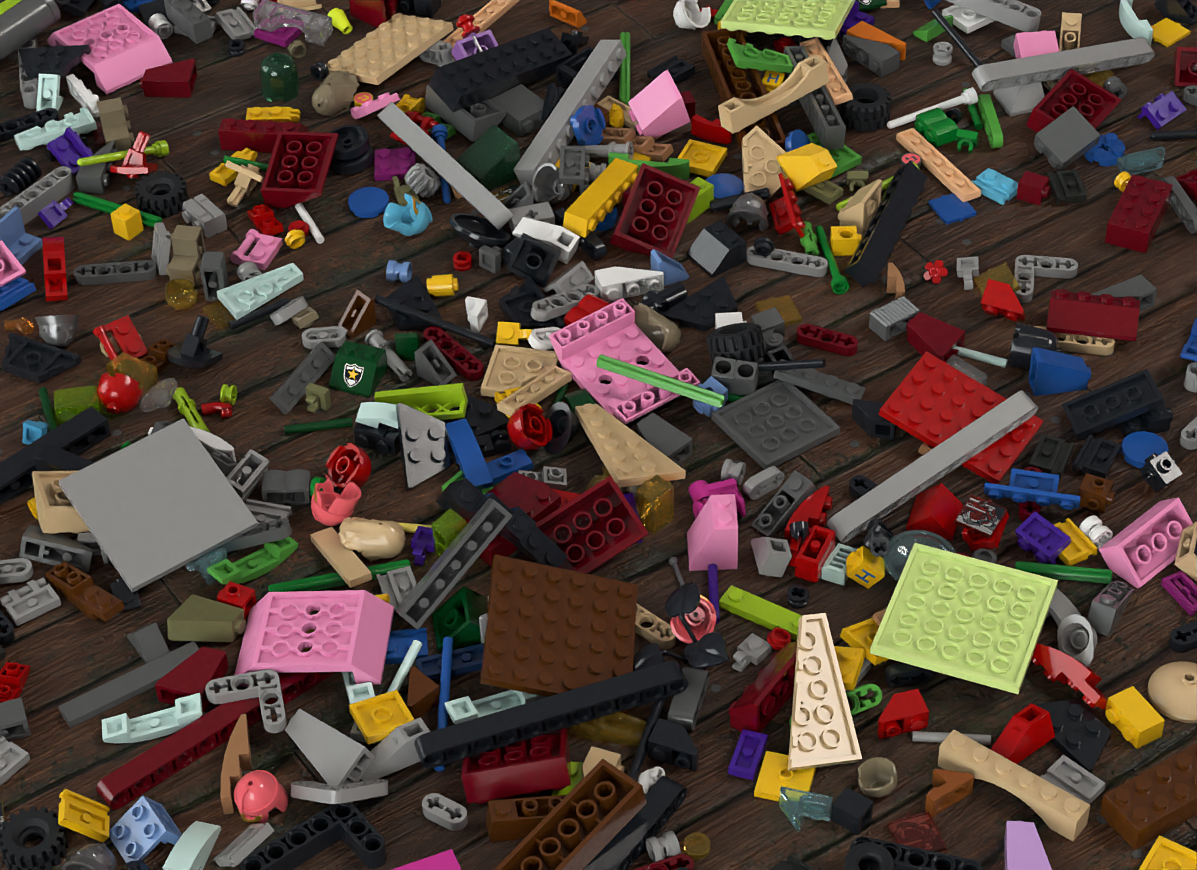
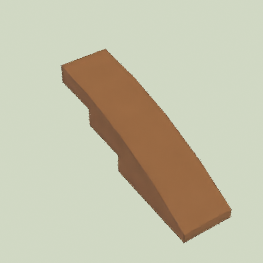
M605 127V129H602L604 137L599 143L600 145H608L611 142H616V144L632 142L634 152L652 158V161L664 162L674 152L672 144L655 143L653 136H636L635 129Z
M246 714L240 715L224 755L220 791L224 815L234 813L233 793L237 783L242 778V771L252 770L250 734Z

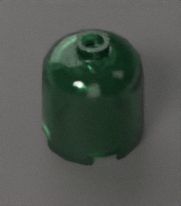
M279 52L266 56L260 63L263 97L271 102H274V99H282L283 102L293 100L299 95L298 91L300 89L295 60L290 55Z

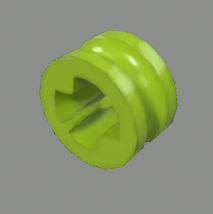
M223 384L220 392V401L224 403L229 402L230 405H234L237 398L236 385L229 387L228 384Z

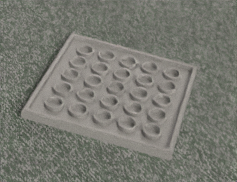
M184 418L59 480L60 488L132 593L258 526L255 517Z

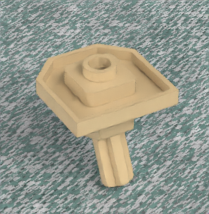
M227 160L225 166L239 172L234 182L235 188L227 199V203L231 207H237L245 195H250L258 181L263 183L265 177L259 173L260 168L251 164H248L247 167L244 165L239 166Z

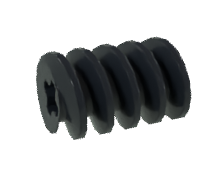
M30 157L21 158L19 162L15 163L13 167H10L8 171L0 176V191L8 197L12 196V194L15 196L19 195L20 191H24L26 187L31 185V182H35L37 178L42 176L40 167Z

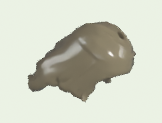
M338 70L330 73L312 95V106L316 112L321 115L332 116L343 108L349 109V105L354 101L353 94L356 93L357 88L360 86L357 82V76L349 71Z
M643 303L634 305L632 309L635 311V324L662 353L671 352L676 348L681 338V331L677 324Z

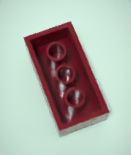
M1132 174L1107 223L1105 243L1146 253L1170 205L1173 185Z

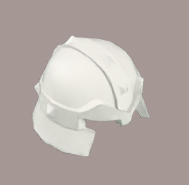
M679 0L673 11L675 23L679 28L695 30L696 28H703L710 22V7L702 8L700 12L697 4L698 0Z

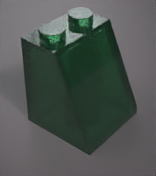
M494 125L456 161L490 192L517 179L514 168L520 161L519 144Z

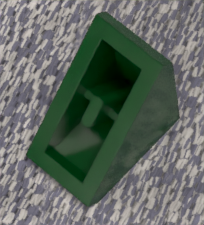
M395 333L396 352L402 361H415L414 352L420 348V335L418 333Z

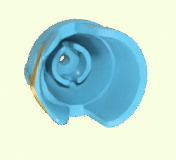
M406 193L404 194L405 200L408 203L406 206L392 202L387 205L383 218L384 226L405 236L422 233L433 220L429 208L414 196Z

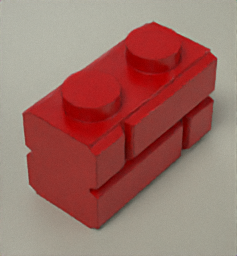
M817 525L812 527L795 558V576L797 578L814 583L819 581L822 567L835 549L836 532L834 530Z

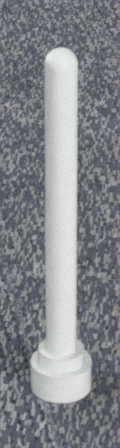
M973 87L966 89L964 93H961V96L891 120L887 123V127L893 129L915 121L917 114L934 108H940L943 111L963 103L965 105H972L978 102L977 93Z

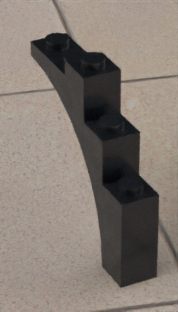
M467 478L450 483L435 500L452 517L459 516L471 520L484 503L491 498L513 515L498 535L512 543L538 564L559 568L568 557L535 526L536 522L519 506L509 508L493 492L488 494L481 493Z

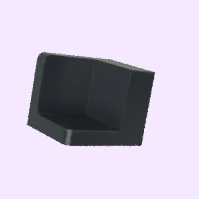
M845 788L832 804L831 820L859 835L872 819L873 801L849 788Z

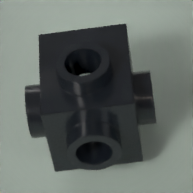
M1167 451L1160 455L1154 453L1144 460L1146 464L1139 470L1144 480L1150 484L1155 493L1172 484L1183 474Z

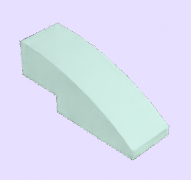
M195 821L182 834L173 847L163 866V870H203L221 831V826Z

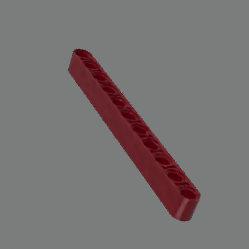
M335 672L278 673L284 705ZM259 697L219 705L105 776L97 784L96 792L111 809L122 808L228 741L241 714H246L249 727L260 721L262 714ZM269 698L265 703L274 704L278 699Z

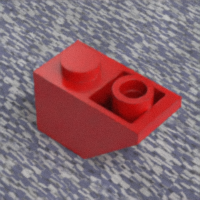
M988 279L980 302L984 312L993 316L997 314L1005 315L1007 319L1012 321H1018V319L1025 321L1024 309L1010 284Z
M919 689L897 693L892 696L878 720L877 736L879 739L895 737L899 734L919 731L928 727L929 710Z

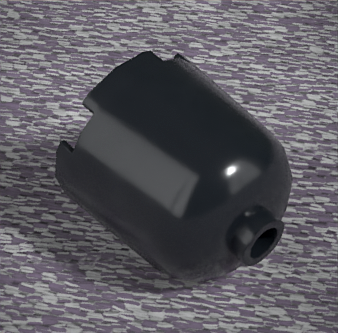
M1016 322L1007 366L1030 370L1032 348L1035 347L1061 353L1062 348L1058 347L1057 336L1049 330Z

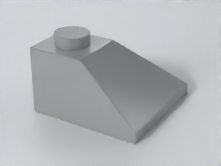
M1041 82L998 89L993 92V95L1009 116L1032 112L1034 107L1044 98Z

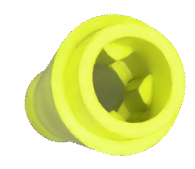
M334 8L328 13V22L332 26L342 31L343 34H349L352 31L353 27L342 9Z

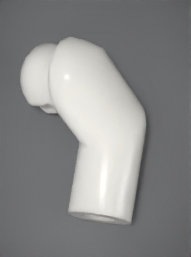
M657 766L639 775L637 782L643 786L645 795L661 776H665V771Z

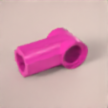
M734 478L711 484L698 480L690 485L688 492L694 503L696 501L702 502L705 498L709 499L711 495L727 494L730 490L736 491L738 488Z

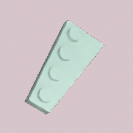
M85 106L80 108V113L73 115L70 112L64 115L65 119L55 121L53 119L46 122L43 128L33 127L14 135L20 151L31 150L38 145H48L49 142L63 135L68 127H71L78 134H88L92 130L97 129L96 122Z
M290 263L218 290L217 298L238 320L303 281V273L294 263Z

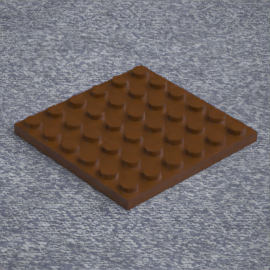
M495 554L492 562L480 684L549 697L633 672L638 584ZM630 709L620 712L628 713Z

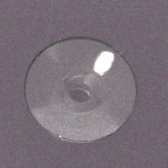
M168 378L154 385L140 402L142 411L150 412L160 407H167L178 388V382L174 378Z

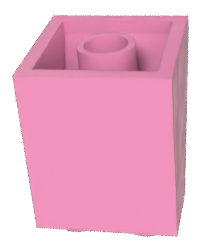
M668 70L661 73L628 102L631 109L628 111L632 122H637L635 127L639 136H653L655 139L691 122L683 98Z
M735 494L711 495L688 530L689 571L708 570L709 564H716L717 570L737 569L738 522Z

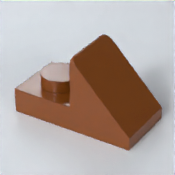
M934 769L932 777L934 788L926 794V813L932 818L972 794L974 776L971 773Z

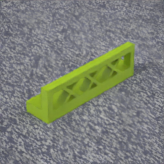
M463 383L375 392L374 396L375 402L394 405L402 403L439 420L465 418L468 403ZM453 407H460L459 410L449 411ZM437 409L434 413H427L430 410Z

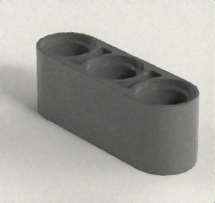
M684 666L682 671L689 684L685 691L674 695L667 721L683 725L687 731H694L708 687L709 671Z

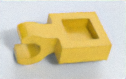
M498 321L496 344L519 346V339L528 340L532 330H520V323Z

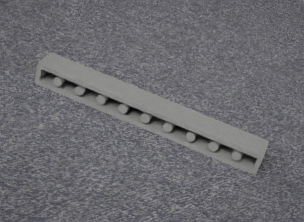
M621 40L599 41L515 166L514 171L521 185L525 181L531 185L536 170L542 164H556L560 158L561 146H568L575 135L573 126L570 123L571 116L575 115L577 109L581 106H594L627 56Z

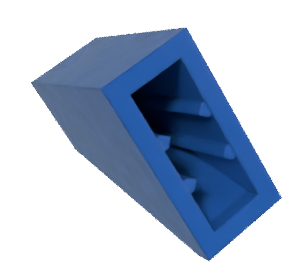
M1038 347L1032 348L1028 382L1034 396L1087 390L1088 380H1091V370L1089 366H1086L1083 358Z

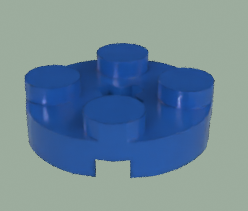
M585 105L578 108L575 115H572L570 118L577 143L579 145H598L604 137L602 129L606 127L603 113L599 108H594L593 105Z
M1114 133L1100 135L1098 144L1086 152L1084 157L1091 163L1093 160L1099 162L1100 166H1113L1120 163L1121 158H1124L1125 145L1121 140L1117 139L1118 136Z

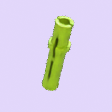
M182 387L175 389L172 397L178 404L179 412L185 416L189 425L210 433L196 410L195 402L189 398L186 390Z

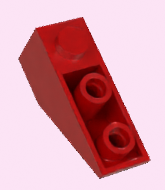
M1031 703L1011 718L990 750L1018 764L1055 737L1050 712Z

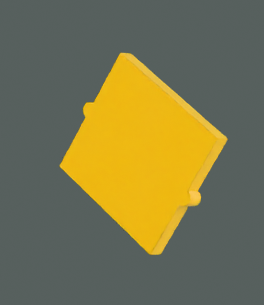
M1167 17L1151 26L1153 29L1152 39L1166 47L1185 38L1191 32L1181 26L1180 23H1175Z

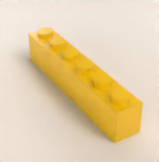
M615 158L565 211L563 228L586 238L591 231L593 232L596 229L598 223L603 222L605 216L612 212L613 207L620 203L623 192L633 185L637 176L638 165Z

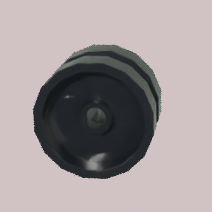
M344 125L330 132L338 133L339 135L331 161V167L334 171L341 174H355L365 170L372 164L374 154L370 145L369 134L365 128L359 125Z

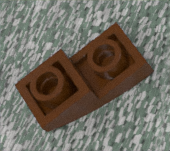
M165 339L158 340L148 347L147 356L134 363V371L149 378L154 377L168 365L170 361L167 357V349L176 346V344Z

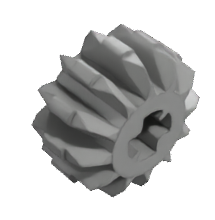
M416 163L405 176L407 185L411 187L410 189L414 190L421 197L429 198L438 190L441 184L439 177L430 167H426L425 164Z

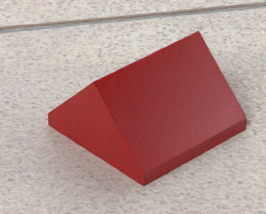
M942 483L917 494L906 530L953 540L959 522L956 519L962 513L963 504Z

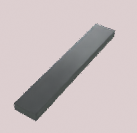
M192 641L58 706L59 711L69 727L72 728L154 688L159 679L199 650V647Z

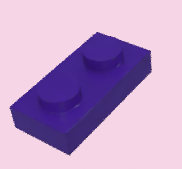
M743 729L728 767V774L754 780L768 741V735Z

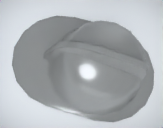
M1079 614L1069 615L1061 621L1057 630L1059 651L1089 667L1094 658L1097 634L1085 617Z

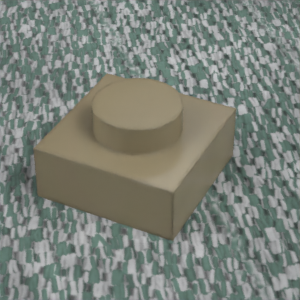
M309 306L291 317L294 325L300 329L310 327L314 324V320L319 318L316 311Z

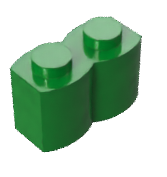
M934 108L916 115L914 123L916 131L925 136L926 140L933 146L939 147L957 140L958 126L952 119L947 118L940 108Z

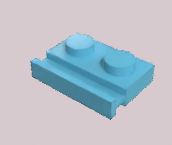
M990 168L978 175L975 181H971L981 190L982 195L1002 205L1005 204L1006 200L1009 201L1017 195L1018 182Z

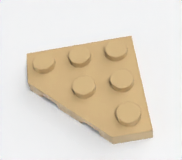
M757 125L742 139L744 193L769 188L772 197L781 188L778 174L783 173L787 179L785 172L776 159L777 156L786 152Z
M496 344L480 388L481 395L495 397V392L497 391L499 394H502L504 390L525 386L553 366L558 367L560 361L556 352Z

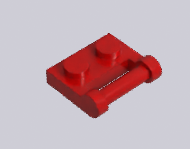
M129 315L106 325H101L93 330L95 337L99 338L110 358V365L113 370L148 355V351ZM111 332L124 357H118L107 333Z

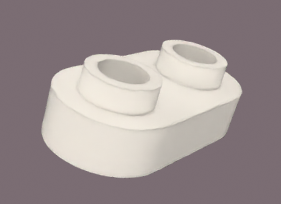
M548 327L532 330L528 338L531 347L539 350L554 349L549 335L560 330V328Z

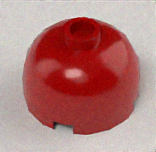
M109 372L101 375L97 388V397L109 413H126L137 407L144 391L143 387L141 389L138 387L139 382L120 373H116L114 377L108 376Z
M528 403L516 409L508 420L507 429L509 437L517 447L523 450L533 451L539 449L552 439L551 422L549 418L545 420L542 415L544 411L536 404Z
M347 443L348 445L345 447L338 446L331 453L326 463V467L329 468L328 475L325 474L326 479H330L333 486L340 490H344L349 482H354L361 488L369 479L372 470L371 460L367 453L351 443Z

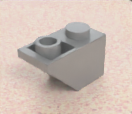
M771 537L753 538L751 546L759 574L782 578L792 557L788 541Z

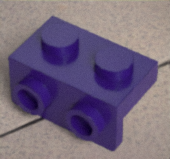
M1171 91L1167 95L1162 93L1153 100V104L1151 101L1141 108L1142 112L1137 117L1140 120L1147 116L1154 127L1159 130L1183 114L1187 109L1174 92Z

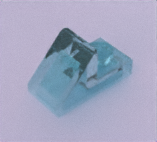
M225 548L214 549L187 563L185 566L188 571L198 570L201 572L206 583L211 585L218 580L207 572V568L227 559V551Z
M781 786L779 807L798 832L800 831L804 816L814 820L830 822L833 797Z

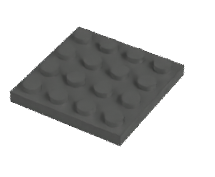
M777 380L712 413V420L764 470L771 466H778L840 434V427L793 384L782 380Z

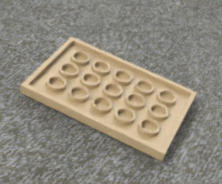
M397 13L387 22L380 24L377 29L367 33L366 37L356 41L352 47L342 51L338 57L328 61L326 66L328 67L329 74L338 70L349 71L357 76V81L379 85L454 30L453 24L443 20H433Z

